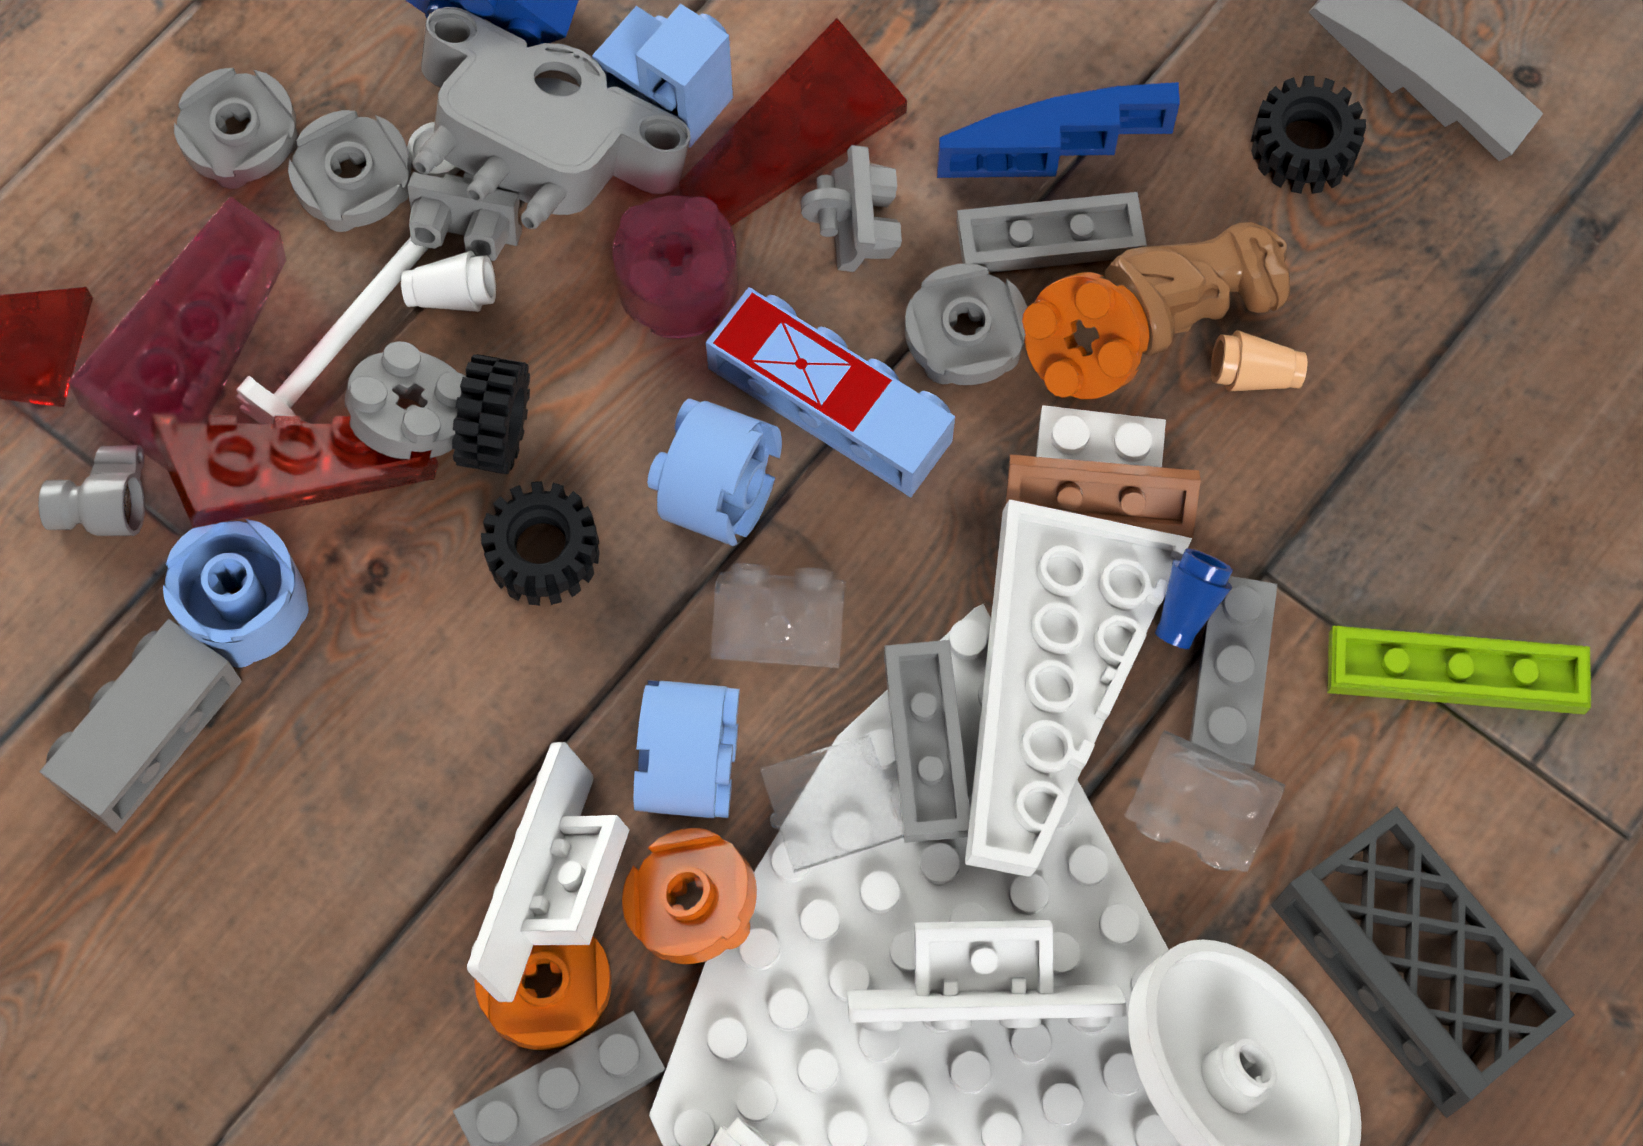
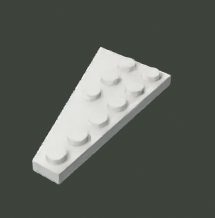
M1009 499L1002 513L965 857L966 865L1028 877L1038 868L1069 802L1068 798L1092 753L1099 732L1115 704L1147 636V630L1166 595L1172 563L1174 560H1181L1192 538Z

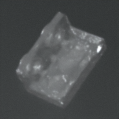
M753 563L731 565V572L719 573L715 583L711 659L839 668L846 581L833 580L832 571L819 568L796 569L795 577L769 575L770 568L768 566Z
M1164 730L1125 817L1136 822L1137 829L1151 839L1164 843L1175 840L1196 850L1197 856L1214 868L1224 871H1231L1235 868L1242 872H1248L1258 845L1286 785Z

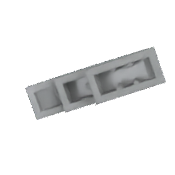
M1318 0L1308 12L1391 93L1404 87L1444 127L1458 121L1498 161L1511 156L1544 114L1498 71L1450 33L1402 0Z

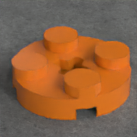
M1082 272L1059 279L1043 289L1035 302L1029 305L1023 313L1022 323L1026 334L1025 346L1029 360L1037 374L1044 380L1047 389L1055 396L1062 398L1072 396L1079 399H1096L1106 396L1127 385L1138 372L1136 369L1141 362L1142 353L1147 351L1150 338L1149 326L1140 302L1122 284L1116 286L1107 279L1099 278L1104 275ZM1079 320L1082 321L1085 328L1095 327L1098 331L1099 338L1091 343L1093 352L1086 351L1075 340L1074 333L1077 332L1076 323Z
M686 828L670 832L658 838L648 847L652 853L644 859L639 869L634 865L626 877L622 894L624 918L633 934L656 957L677 964H696L713 959L722 954L726 949L737 948L746 941L750 933L749 921L754 913L757 899L755 875L751 865L732 843L723 840L718 834L701 828ZM695 881L696 886L703 891L700 901L688 910L682 905L675 904L676 897L686 894L687 884Z
M592 936L590 945H533L512 1002H498L476 979L474 983L479 1006L499 1036L523 1048L553 1050L570 1045L580 1037L588 1036L596 1029L600 1016L609 1002L612 978L606 953L598 940ZM550 964L552 974L562 976L561 986L552 988L550 996L546 998H538L535 989L525 988L526 978L536 976L538 965Z

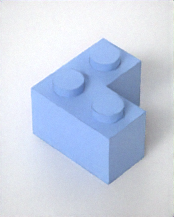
M681 3L668 18L659 15L653 17L638 6H635L592 55V58L598 62L606 74L607 88L619 87L685 122L690 130L689 148L692 147L733 99L729 34L712 16L703 13L698 15Z

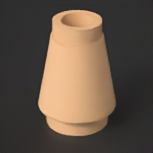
M1236 330L1232 336L1224 334L1218 336L1211 358V379L1213 383L1223 384L1228 392L1287 388L1300 389L1307 373V355L1305 352L1294 351V349Z

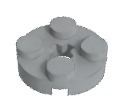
M234 68L212 71L193 82L183 93L178 104L180 113L177 118V125L174 122V134L184 158L199 174L216 180L219 185L228 189L242 187L248 181L266 176L278 168L288 155L297 148L296 140L299 135L296 129V114L289 95L276 79L267 73L254 70L255 75L248 73L236 74ZM234 116L240 122L247 118L251 119L243 132L232 135L225 134L228 130L225 121L228 118Z
M341 110L324 115L313 121L301 132L296 140L298 148L293 155L292 162L289 159V178L298 201L310 215L324 221L329 229L336 232H346L354 227L365 226L379 221L389 215L409 197L407 185L411 178L412 165L406 143L392 123L375 115L376 120L369 117H358L356 111ZM350 159L355 165L363 162L366 163V166L360 170L361 174L356 177L341 178L338 176L342 173L340 163L344 160Z
M977 264L946 266L931 273L921 283V289L914 294L913 299H910L905 316L906 342L916 362L925 369L927 377L938 384L954 383L957 385L986 383L1012 370L1018 364L1025 344L1026 334L1022 319L1027 305L1021 292L1013 283L1006 278L1005 284L998 277L989 275V268ZM961 313H968L971 321H981L983 327L976 329L974 335L968 336L962 335L961 332H955L951 328L957 324V315Z
M392 342L386 345L382 353L367 357L352 371L345 393V407L347 406L351 415L349 425L354 434L363 443L375 451L393 458L410 459L412 451L425 452L432 450L430 458L444 455L452 450V439L455 435L453 421L457 417L458 409L455 407L457 397L461 396L460 384L462 377L466 376L457 372L444 361L429 354L419 352L410 343ZM399 399H410L417 402L421 407L411 405L404 409L397 404Z

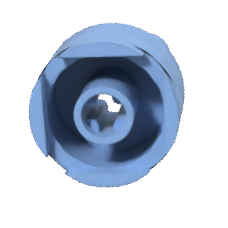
M687 399L678 412L675 422L676 435L668 453L660 452L655 457L650 467L647 484L649 488L658 491L657 510L662 520L735 546L738 544L735 534L747 537L759 520L768 501L775 477L766 474L765 470L769 455L780 459L782 448L781 432L775 425L709 401L699 402Z
M225 518L212 519L189 530L171 549L166 562L168 569L165 577V586L163 585L164 600L169 611L186 633L228 660L232 667H247L253 662L275 654L295 636L309 611L305 583L284 542L269 527L246 519L247 522H226ZM238 587V592L234 594L230 593L231 590Z
M648 680V685H645L638 727L636 749L639 750V771L634 773V811L713 819L715 817H729L732 779L730 777L732 762H735L739 726L737 717L740 689L727 688V686Z

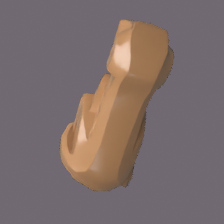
M1253 222L1234 224L1216 238L1200 243L1128 249L1116 257L1105 270L1107 280L1116 286L1122 284L1140 302L1148 321L1150 337L1147 351L1143 352V354L1149 356L1164 352L1172 343L1175 333L1189 331L1192 325L1200 319L1211 318V320H1218L1223 318L1229 309L1230 292H1238L1247 310L1255 313H1266L1269 310L1276 311L1284 306L1290 296L1291 287L1289 269L1285 264L1287 258V244L1285 240L1268 228Z

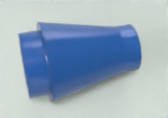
M1185 549L1181 560H1174L1172 563L1161 618L1154 632L1155 635L1171 645L1190 649L1195 636L1232 589L1228 580L1233 569L1211 555L1194 549Z

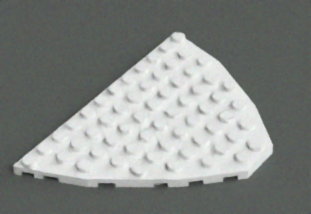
M984 604L975 607L962 620L955 623L951 630L941 639L950 640L970 811L991 617ZM886 690L837 736L754 871L757 899L754 913L749 921L750 933L746 941L739 947L730 950L726 949L722 954L705 962L649 1114L662 1145L710 1146L721 1126L728 1129L734 1120L740 1117L774 1146H1180L1157 1114L1144 1089L1134 1062L1128 1032L1129 1002L1136 981L1144 969L1169 949L1078 779L1038 868L1030 877L966 865L965 857L968 837L904 843L888 690ZM1051 920L1053 925V986L1118 985L1126 1000V1016L1109 1017V1023L1100 1027H1079L1070 1024L1068 1018L1041 1019L1039 1026L1026 1029L1004 1027L1000 1025V1020H972V1026L966 1029L941 1030L932 1027L931 1021L903 1022V1027L898 1030L877 1032L864 1029L862 1023L849 1022L848 991L915 989L914 923Z

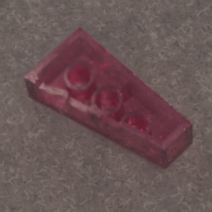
M230 196L68 381L81 408L132 445L142 446L144 454L178 479L286 262L280 232Z

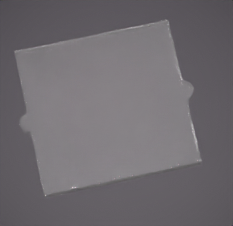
M870 734L760 768V773L774 812L770 816V824L773 828H779L794 873L904 838L903 828L890 794L894 783L891 778L884 777Z

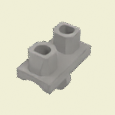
M851 145L847 150L848 162L843 166L835 168L830 175L819 176L816 179L817 189L806 193L802 197L800 204L803 218L810 222L819 223L822 236H835L837 270L855 272L865 258L891 259L901 246L902 237L901 225L897 219L874 217L873 206L888 208L895 199L897 191L896 169L870 163L868 147Z
M466 171L463 178L448 174L440 178L413 172L407 185L411 209L409 221L411 241L418 246L436 249L442 246L447 232L465 235V251H473L476 256L487 255L491 261H494L505 244L518 245L522 234V227L518 222L519 194L496 188L484 200L474 201L467 193V188L473 181L474 176Z

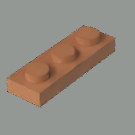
M1010 455L1005 506L1010 499L1193 538L1201 478L1199 470Z

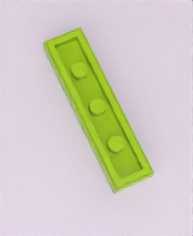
M1332 626L1329 632L1327 693L1585 715L1591 708L1590 647Z

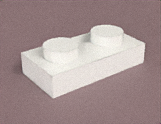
M1042 405L1036 457L1162 467L1166 420Z

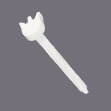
M410 237L274 394L257 383L252 377L247 376L236 389L238 394L235 398L242 403L240 410L275 434L286 436L298 421L290 408L401 281L402 272L410 270L427 251L428 247L415 245Z

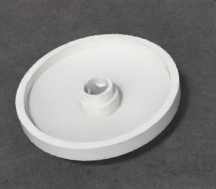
M1203 939L1191 940L1176 945L1144 969L1136 981L1129 1002L1128 1032L1130 1046L1144 1089L1157 1114L1180 1146H1360V1106L1347 1062L1320 1015L1298 989L1282 974L1263 960L1241 948L1219 941Z

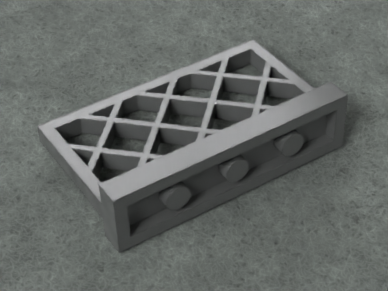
M1395 807L1312 870L1309 868L1289 883L1271 904L1273 909L1446 1118L1472 1100L1494 1080L1575 1016L1398 807ZM1388 831H1391L1408 851V870L1376 864V842ZM1363 851V862L1351 860ZM1335 871L1362 876L1361 906L1339 902L1322 881ZM1375 879L1407 884L1406 914L1374 908ZM1420 887L1441 890L1452 903V922L1420 916ZM1354 919L1360 920V926ZM1373 922L1406 928L1405 959L1382 954L1372 942ZM1419 931L1451 936L1450 967L1418 961ZM1465 939L1485 942L1496 955V975L1464 969ZM1398 972L1404 973V979ZM1418 975L1450 981L1449 1012L1427 1008L1417 996ZM1464 983L1496 989L1495 1020L1463 1015ZM1510 992L1530 995L1549 1018L1537 1028L1509 1023ZM1442 1025L1449 1026V1033ZM1463 1029L1495 1034L1494 1063L1482 1072L1462 1050ZM1509 1037L1522 1039L1509 1050Z

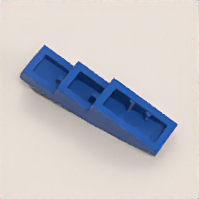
M1179 82L1114 86L1052 97L994 114L939 137L937 178L1056 177L1060 156L1115 155L1119 134H1172L1180 105Z

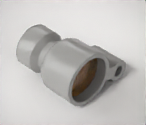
M101 446L96 452L90 476L83 481L81 486H77L71 480H46L41 486L38 501L40 520L46 530H71L77 524H82L87 532L96 536H135L142 528L145 516V497L140 480L141 470L144 466L142 446Z

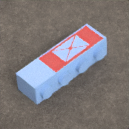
M748 287L706 341L708 369L910 498L953 441L955 416L950 413L949 407L939 397L927 391L917 393L900 382L896 373L885 363L872 358L866 361L849 350L844 340L838 334L822 326L815 329L798 318L794 309L775 295L764 297Z

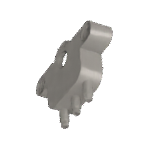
M457 7L439 8L429 14L425 25L421 70L428 81L441 89L438 92L434 133L420 148L419 154L413 161L414 168L419 173L428 174L445 159L450 164L474 176L473 181L467 188L468 196L474 201L484 200L496 188L518 193L519 199L528 203L527 209L521 215V221L529 229H536L551 214L570 215L581 212L592 203L612 176L652 194H664L678 187L691 138L689 128L678 117L619 87L607 88L606 74L598 62L582 50L564 44L543 43L527 47L524 39ZM549 70L561 71L575 78L580 87L557 78L535 77L541 72Z

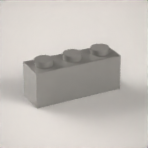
M168 618L158 631H152L141 639L132 654V662L116 681L106 683L98 690L90 703V712L73 732L64 733L54 742L47 754V763L39 772L58 791L117 833L242 681L228 660L204 643L190 636L179 625Z

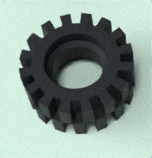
M1304 76L1301 87L1297 86L1294 77L1284 81L1281 91L1275 86L1269 91L1266 101H1262L1253 128L1251 142L1254 143L1251 152L1253 160L1261 158L1258 169L1264 176L1274 170L1275 175L1272 183L1280 188L1286 179L1293 181L1291 192L1301 194L1305 183H1310L1312 194L1321 193L1326 181L1331 189L1339 185L1343 175L1348 177L1352 171L1365 138L1363 136L1366 131V119H1360L1363 108L1359 101L1348 106L1352 93L1343 87L1338 94L1332 92L1335 81L1325 78L1322 88L1314 86L1315 76ZM1296 121L1315 123L1328 132L1330 143L1321 149L1300 147L1287 137L1286 127Z
M479 354L471 357V362H468L466 366V377H462L460 384L461 396L457 397L455 407L458 409L457 417L453 421L455 435L452 439V449H455L453 460L457 466L501 474H509V470L513 469L514 459H517L520 451L519 441H522L524 435V420H527L528 409H526V404L530 398V389H527L530 383L528 364Z
M542 481L531 482L532 492L523 494L521 486L518 485L510 489L512 499L509 502H506L500 496L493 503L496 513L495 515L486 513L483 521L486 533H481V544L489 571L492 572L494 581L500 589L505 586L509 596L519 601L521 595H525L529 605L540 606V598L549 596L550 603L553 605L562 602L560 593L568 590L572 597L581 591L579 582L582 579L588 583L594 575L592 565L593 563H599V539L593 515L588 506L583 507L582 498L572 491L569 497L566 496L564 486L557 483L552 484L551 491H544ZM542 523L557 527L565 536V546L557 558L548 563L535 564L524 560L518 554V539L527 528Z

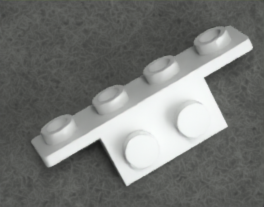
M553 742L550 744L467 964L468 972L498 1002H512L514 1000L533 945H590L630 830L618 815L581 816L593 783V774L565 742Z
M1051 920L914 923L915 989L848 991L849 1022L862 1023L864 1029L877 1032L898 1030L903 1027V1022L931 1021L932 1027L941 1030L966 1029L972 1026V1020H1000V1025L1004 1027L1026 1029L1039 1026L1041 1019L1068 1018L1070 1024L1079 1027H1100L1109 1023V1017L1126 1016V1000L1118 985L1053 986V925Z

